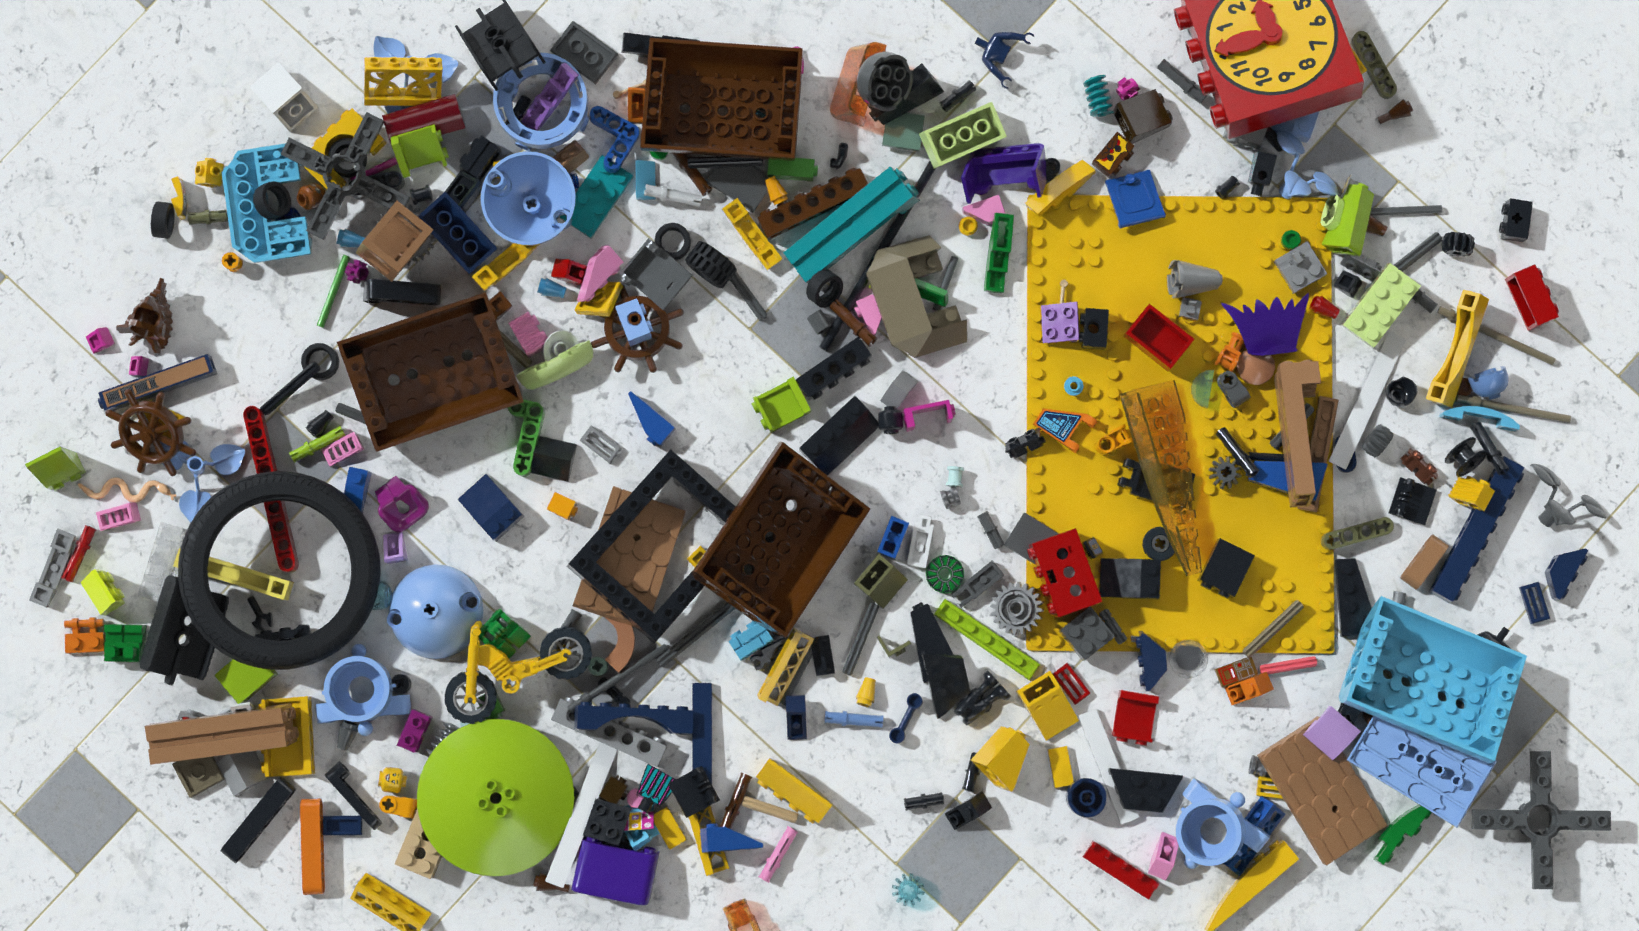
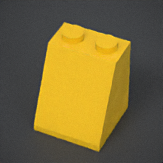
M1000 726L971 761L996 787L1012 792L1030 744L1025 740L1026 736L1020 730L1015 731L1011 727Z

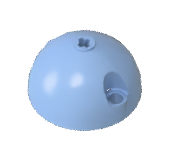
M526 151L505 157L489 171L481 190V206L486 221L499 236L520 245H538L550 241L564 229L570 227L576 195L570 175L558 161L542 153ZM500 177L501 181L499 184L493 185L492 179ZM535 202V208L528 206L529 203L533 204ZM561 215L567 216V220L564 223H558L557 219Z
M426 565L408 573L395 587L389 602L387 623L391 626L398 641L410 652L431 659L447 658L463 651L469 645L471 627L476 621L482 622L483 602L475 583L462 571L447 565ZM472 597L477 599V605L474 608L468 606V600ZM429 605L435 607L432 615L426 612V609H429ZM399 614L402 618L401 623L395 625L393 617Z

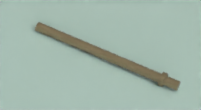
M1442 306L1439 307L1437 313L1447 317L1449 321L1457 320L1455 310H1448ZM1480 325L1478 332L1550 365H1553L1556 360L1554 357L1484 325Z

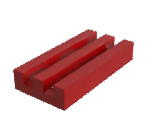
M1068 663L1052 673L1074 705L1091 694ZM1065 669L1069 671L1085 692L1083 695L1064 672ZM1059 673H1061V675L1064 677V679L1067 681V683L1079 697L1078 699H1075V697L1072 695V693L1060 679V677L1058 676Z

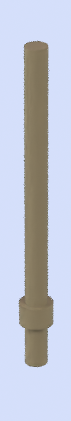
M1457 395L1456 402L1469 404L1470 406L1485 407L1566 423L1571 421L1570 415L1484 400L1478 396Z

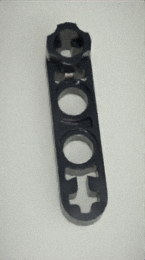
M340 761L337 762L325 773V777L373 830H376L382 824V821L345 781L351 773Z

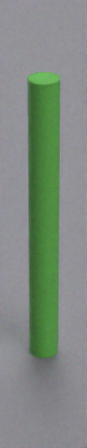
M343 254L316 325L321 328L325 326L350 257Z

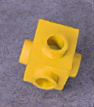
M205 158V161L197 162L195 167V184L209 188L222 186L224 164L216 162L217 160L214 158Z

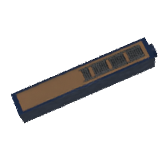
M205 354L98 392L100 397L98 398V403L104 411H115L130 405L124 394L126 389H130L137 401L140 402L157 396L159 392L166 393L217 375L218 373L212 356Z

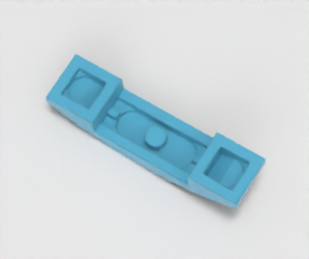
M1456 407L1439 415L1440 418L1459 421L1463 419V414L1497 420L1496 428L1509 431L1520 429V425L1510 417L1485 407Z

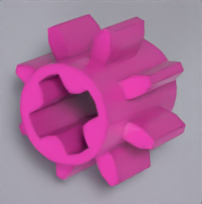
M1124 77L1117 82L1118 88L1116 92L1123 101L1137 96V91L1140 88L1133 78L1126 79Z

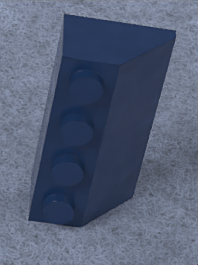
M446 191L417 216L433 229L431 233L433 237L467 274L473 272L498 249Z

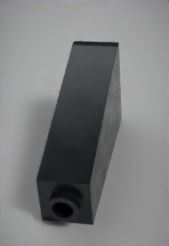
M921 63L912 70L913 83L906 100L903 99L896 106V109L891 111H881L868 105L871 109L869 114L875 122L879 120L882 125H885L937 97L944 90Z
M921 602L912 607L913 611L910 612L921 677L923 683H926L928 680L921 651H927L931 654L945 653L946 655H952L953 652L928 603L923 605Z

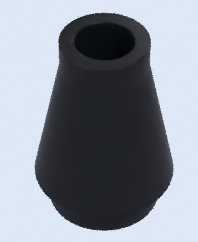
M325 410L309 421L305 428L311 435L317 438L319 435L322 436L334 417Z

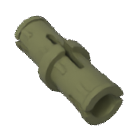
M227 209L189 212V225L201 223L211 225V223L228 222Z

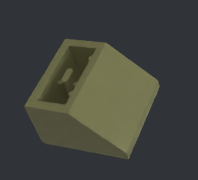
M878 554L855 581L854 585L884 609L908 579L890 562Z

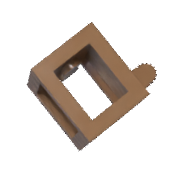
M396 201L362 241L356 254L393 282L426 242L433 229L399 201Z

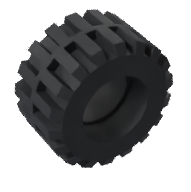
M702 241L695 245L685 259L687 265L693 271L717 288L723 289L737 271L735 265L727 257Z

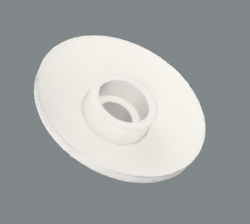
M563 330L552 333L543 345L544 359L549 361L578 344L576 337L572 333ZM560 345V349L556 351L557 346Z

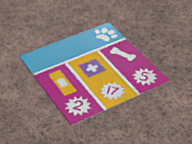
M630 805L625 806L631 808V812L624 831L654 829V805H652L648 814Z

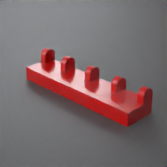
M1093 840L1082 856L1148 900L1160 884Z

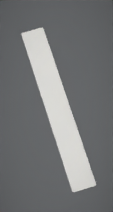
M1391 331L1388 332L1329 462L1343 469L1347 468L1405 344V338Z
M599 742L575 803L572 816L568 821L546 877V882L561 888L564 887L582 842L583 833L595 798H599L617 749Z

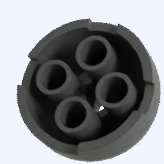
M878 52L868 57L861 65L857 75V89L862 100L869 106L881 111L894 110L903 99L906 100L913 83V72L906 62L907 59L892 52Z

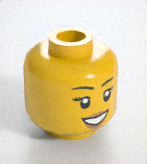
M385 767L383 771H380L378 786L381 787L383 792L399 793L402 787H406L407 776L403 775L401 768Z

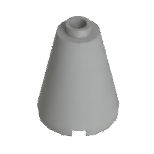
M1173 260L1169 265L1168 269L1172 270L1171 275H1167V288L1169 295H1173L1172 298H1181L1216 290L1219 288V285H1222L1223 278L1218 270L1180 260Z

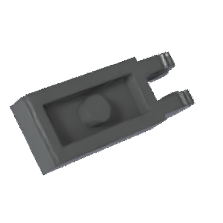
M992 560L963 583V586L951 596L957 598L965 589L969 592L970 596L959 604L962 608L972 599H976L1002 578L1004 574Z

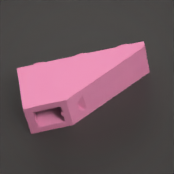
M609 245L602 246L589 259L578 294V302L590 301L595 296L594 292L598 288L604 287L608 283L607 279L611 275L613 276L621 269L619 266L623 263V260Z

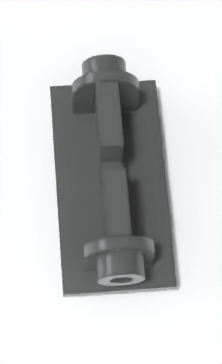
M1362 254L1360 256L1344 255L1345 257L1340 262L1342 266L1371 281L1377 278L1382 268L1379 265L1380 263L1368 257L1363 262L1364 255Z

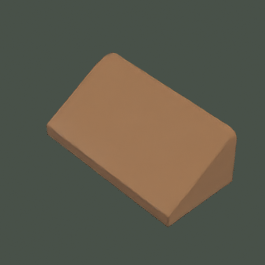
M573 140L552 158L558 161L570 174L589 158V155L576 140Z

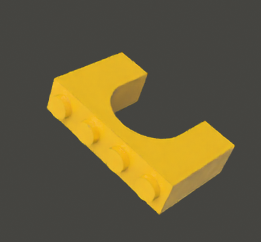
M353 108L346 110L342 113L341 119L336 124L333 123L328 127L327 133L323 137L320 136L314 141L312 149L328 156L329 150L335 142L344 138L353 139L363 118ZM378 134L369 151L373 156L387 144L380 134ZM304 167L327 190L328 187L325 184L323 175ZM333 169L331 182L343 188L347 184L346 181Z

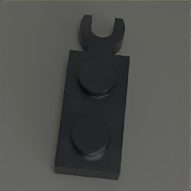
M790 634L786 638L783 637L761 648L763 654H755L750 657L751 662L754 660L760 661L755 666L756 670L762 669L765 663H768L769 667L773 666ZM800 641L796 646L797 649L802 648Z

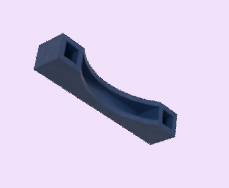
M581 702L580 705L575 706L574 730L594 731L611 720L622 717H636L656 723L669 734H693L694 710H688L686 706H677L676 710L669 709V706L658 705L657 709L650 708V705H638V708H631V704H619V707H611L612 703H600V706H592V702Z

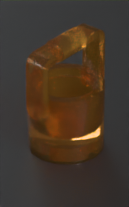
M746 898L722 908L730 931H737L736 928L748 923L751 924L753 931H761L755 916L751 913Z

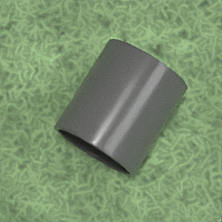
M821 309L807 318L817 335L832 326Z

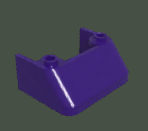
M1041 143L983 148L971 152L961 176L967 204H971L974 194H987L992 185L1027 182L1029 188L1036 190L1037 198L1042 197L1046 185L1044 145Z

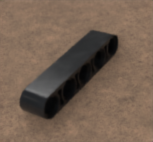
M280 777L220 851L236 864L291 798L296 788L283 777Z

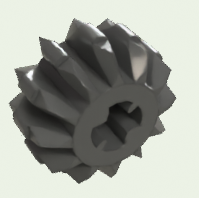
M1382 424L1377 425L1364 441L1362 449L1374 458L1380 456L1393 439V432Z
M1219 457L1218 462H1212L1215 468H1209L1208 471L1214 473L1209 476V479H1216L1213 482L1214 486L1220 482V489H1223L1226 483L1227 488L1230 489L1232 488L1231 482L1235 485L1238 484L1235 478H1241L1242 475L1236 473V471L1241 470L1240 466L1234 467L1236 460L1230 463V457H1226L1224 462V459ZM1226 468V472H1229V475L1223 477L1221 471Z

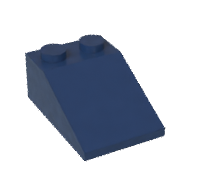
M487 474L458 498V501L495 542L524 517L520 510Z

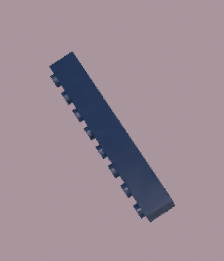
M1505 456L1502 458L1509 467L1508 472L1504 470L1505 474L1498 475L1495 468L1493 469L1487 480L1491 484L1490 488L1495 490L1485 511L1471 510L1428 591L1448 603L1454 600L1457 601L1460 597L1462 584H1466L1469 580L1471 567H1475L1478 563L1480 550L1486 548L1489 541L1487 540L1488 535L1495 531L1497 518L1504 514L1506 510L1505 503L1513 497L1515 493L1514 486L1516 483H1520L1524 476L1522 471L1525 467Z

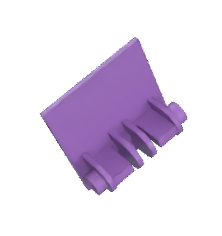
M1078 302L1041 305L1043 343L1077 342L1079 340Z

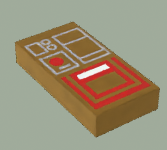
M1246 657L1214 669L1221 687L1258 674L1252 657Z

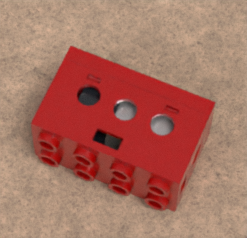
M1076 528L1029 544L1030 549H1027L1030 560L1035 562L1036 567L1033 569L1037 579L1040 578L1043 585L1040 586L1043 596L1048 598L1049 603L1046 605L1050 615L1059 618L1102 602Z

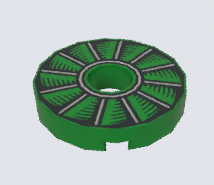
M940 555L928 564L926 580L935 591L951 593L957 590L963 582L964 569L955 557ZM942 569L950 571L949 579L944 580L940 577L939 573Z

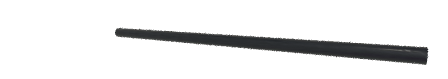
M931 161L928 162L914 186L919 192L918 198L936 169L933 168ZM913 206L904 214L898 213L876 252L890 247ZM876 252L844 304L850 312L869 282L866 273L874 260ZM838 315L819 346L824 351H828L844 324Z

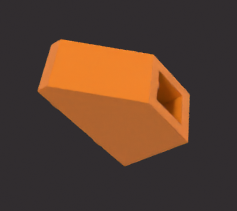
M1266 671L1226 686L1225 690L1231 705L1261 696L1274 690Z

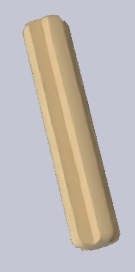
M745 796L742 802L744 807L792 823H796L798 813L748 796Z

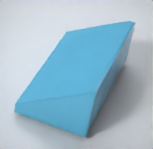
M636 160V199L656 200L655 197L644 196L646 184L656 186L655 162Z

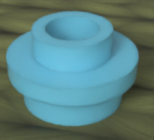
M1069 377L1064 383V389L1071 396L1079 395L1083 390V382L1078 377ZM1076 383L1077 389H1072L1070 384Z

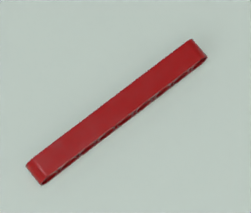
M248 406L243 412L256 473H263V468L266 466H270L271 472L277 471L265 416L259 408ZM252 411H257V418L251 420L250 413ZM257 429H261V437L255 439L254 432ZM265 447L266 455L259 457V450ZM285 501L264 502L278 566L282 571L293 573L298 569L299 561ZM274 503H278L280 506L279 511L273 513L271 510ZM282 521L284 528L278 532L276 524ZM283 540L288 541V548L285 550L280 548V543ZM287 559H291L293 562L292 567L286 569L284 566Z

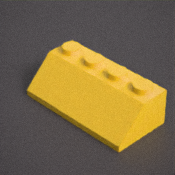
M769 758L756 776L759 779L757 781L759 785L765 789L769 786L774 790V796L781 801L785 798L790 802L789 807L796 812L799 810L806 814L804 818L812 824L815 821L819 823L832 806V803L771 758Z

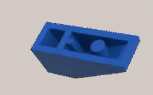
M630 391L628 395L648 436L647 440L652 445L656 446L658 444L661 447L676 430L675 427Z
M349 467L344 494L363 513L372 472Z
M718 823L706 824V828L700 829L702 853L763 848V843L727 827H718Z

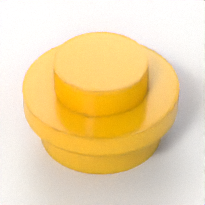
M964 217L959 222V230L963 235L970 236L977 231L978 224L974 218Z

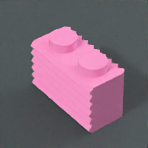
M527 312L509 322V325L526 355L530 358L543 350V345L548 337L544 330L542 332L539 331L537 325L540 323L535 314L531 316Z

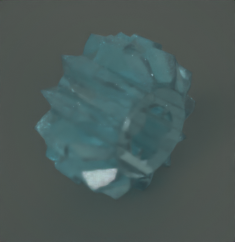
M903 873L902 882L899 878L895 879L899 886L892 885L893 889H898L892 895H900L896 900L897 903L904 899L903 906H907V902L910 900V904L914 906V898L918 902L921 901L917 894L924 895L925 893L922 890H918V888L924 887V884L916 885L920 877L917 876L912 881L913 873L909 874V879H906V875ZM905 885L913 887L914 890H911L912 894L903 893Z

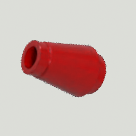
M1317 295L1313 298L1309 309L1313 310V313L1333 319L1338 316L1340 311L1326 298Z

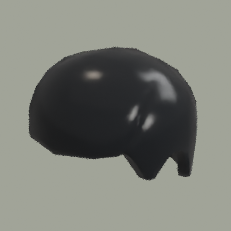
M1407 377L1391 381L1385 391L1386 398L1392 405L1397 407L1408 406L1414 401L1418 393L1416 384Z

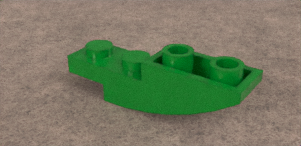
M1417 805L1397 817L1379 836L1378 840L1384 844L1373 860L1382 865L1385 862L1389 863L1394 855L1392 852L1395 847H1399L1405 839L1403 837L1404 834L1408 837L1416 836L1422 828L1420 824L1424 819L1427 820L1432 812Z

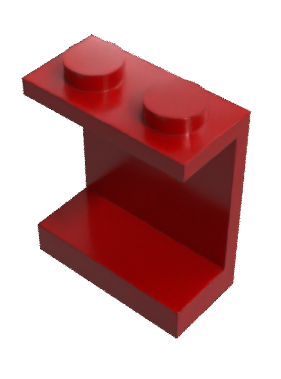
M1119 690L1112 736L1116 737V741L1128 743V739L1136 740L1135 744L1147 746V742L1152 743L1151 735L1156 704L1159 703L1160 696Z

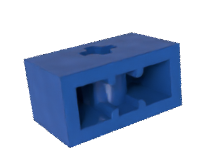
M891 516L877 553L895 560L909 522Z

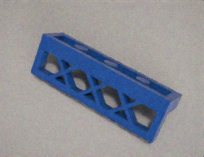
M1261 796L1245 819L1254 826L1261 829L1264 828V831L1270 836L1285 816V813L1275 804ZM1276 811L1277 815L1271 820V816ZM1243 844L1240 850L1243 853L1241 856L1236 855L1231 860L1222 863L1238 876L1243 873L1257 854L1252 849L1248 851L1246 844ZM1239 860H1241L1240 865L1236 869L1234 866Z

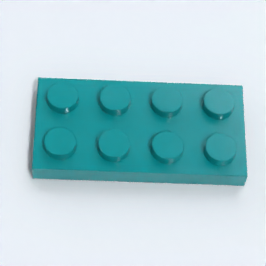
M601 155L575 193V207L571 217V226L590 239L593 238L634 177L621 167L615 173L607 172L603 166L605 158L603 155ZM609 162V166L615 165L614 162ZM561 215L560 219L566 222L567 216Z

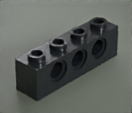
M858 336L796 379V382L808 400L811 398L816 400L823 395L822 391L827 387L829 389L834 388L839 384V379L850 377L855 373V368L858 366L862 368L870 363L869 359L872 357V354ZM847 355H854L856 361L852 364L845 361ZM837 365L840 368V372L834 375L830 373V367ZM816 376L824 378L825 381L822 385L814 383L813 380Z

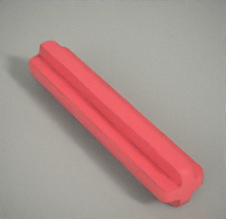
M1315 656L1264 664L1260 665V673L1267 671L1268 674L1316 667L1317 659Z

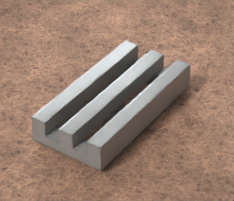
M592 425L580 439L583 444L609 464H611L612 460L622 449ZM593 431L616 450L613 452L590 433ZM588 437L611 456L608 458L585 439Z

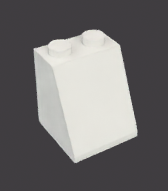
M279 62L250 86L289 132L319 108Z

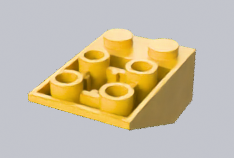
M1051 671L1044 673L1016 691L1046 741L1079 721Z

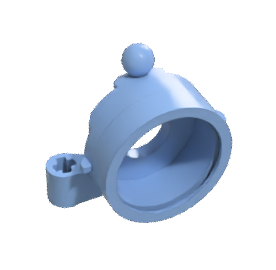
M355 644L351 649L352 656L337 662L325 678L322 695H324L326 703L316 704L317 724L332 723L340 720L360 722L358 732L362 736H368L373 731L370 721L377 719L379 716L410 714V695L392 696L393 688L396 687V684H392V679L386 667L374 659L364 657L367 651L366 647L362 644ZM360 676L369 678L374 685L372 698L364 703L355 702L349 694V685L355 678Z
M1193 778L1182 793L1183 796L1192 802L1188 807H1182V813L1176 825L1177 842L1181 851L1185 854L1184 864L1187 868L1195 869L1199 864L1215 866L1225 863L1236 855L1241 856L1243 854L1240 851L1243 844L1259 853L1269 840L1270 836L1264 830L1243 818V814L1238 809L1245 803V796L1242 793H1233L1230 797V802L1219 799L1202 782ZM1208 818H1218L1226 826V837L1219 844H1211L1202 836L1201 827Z

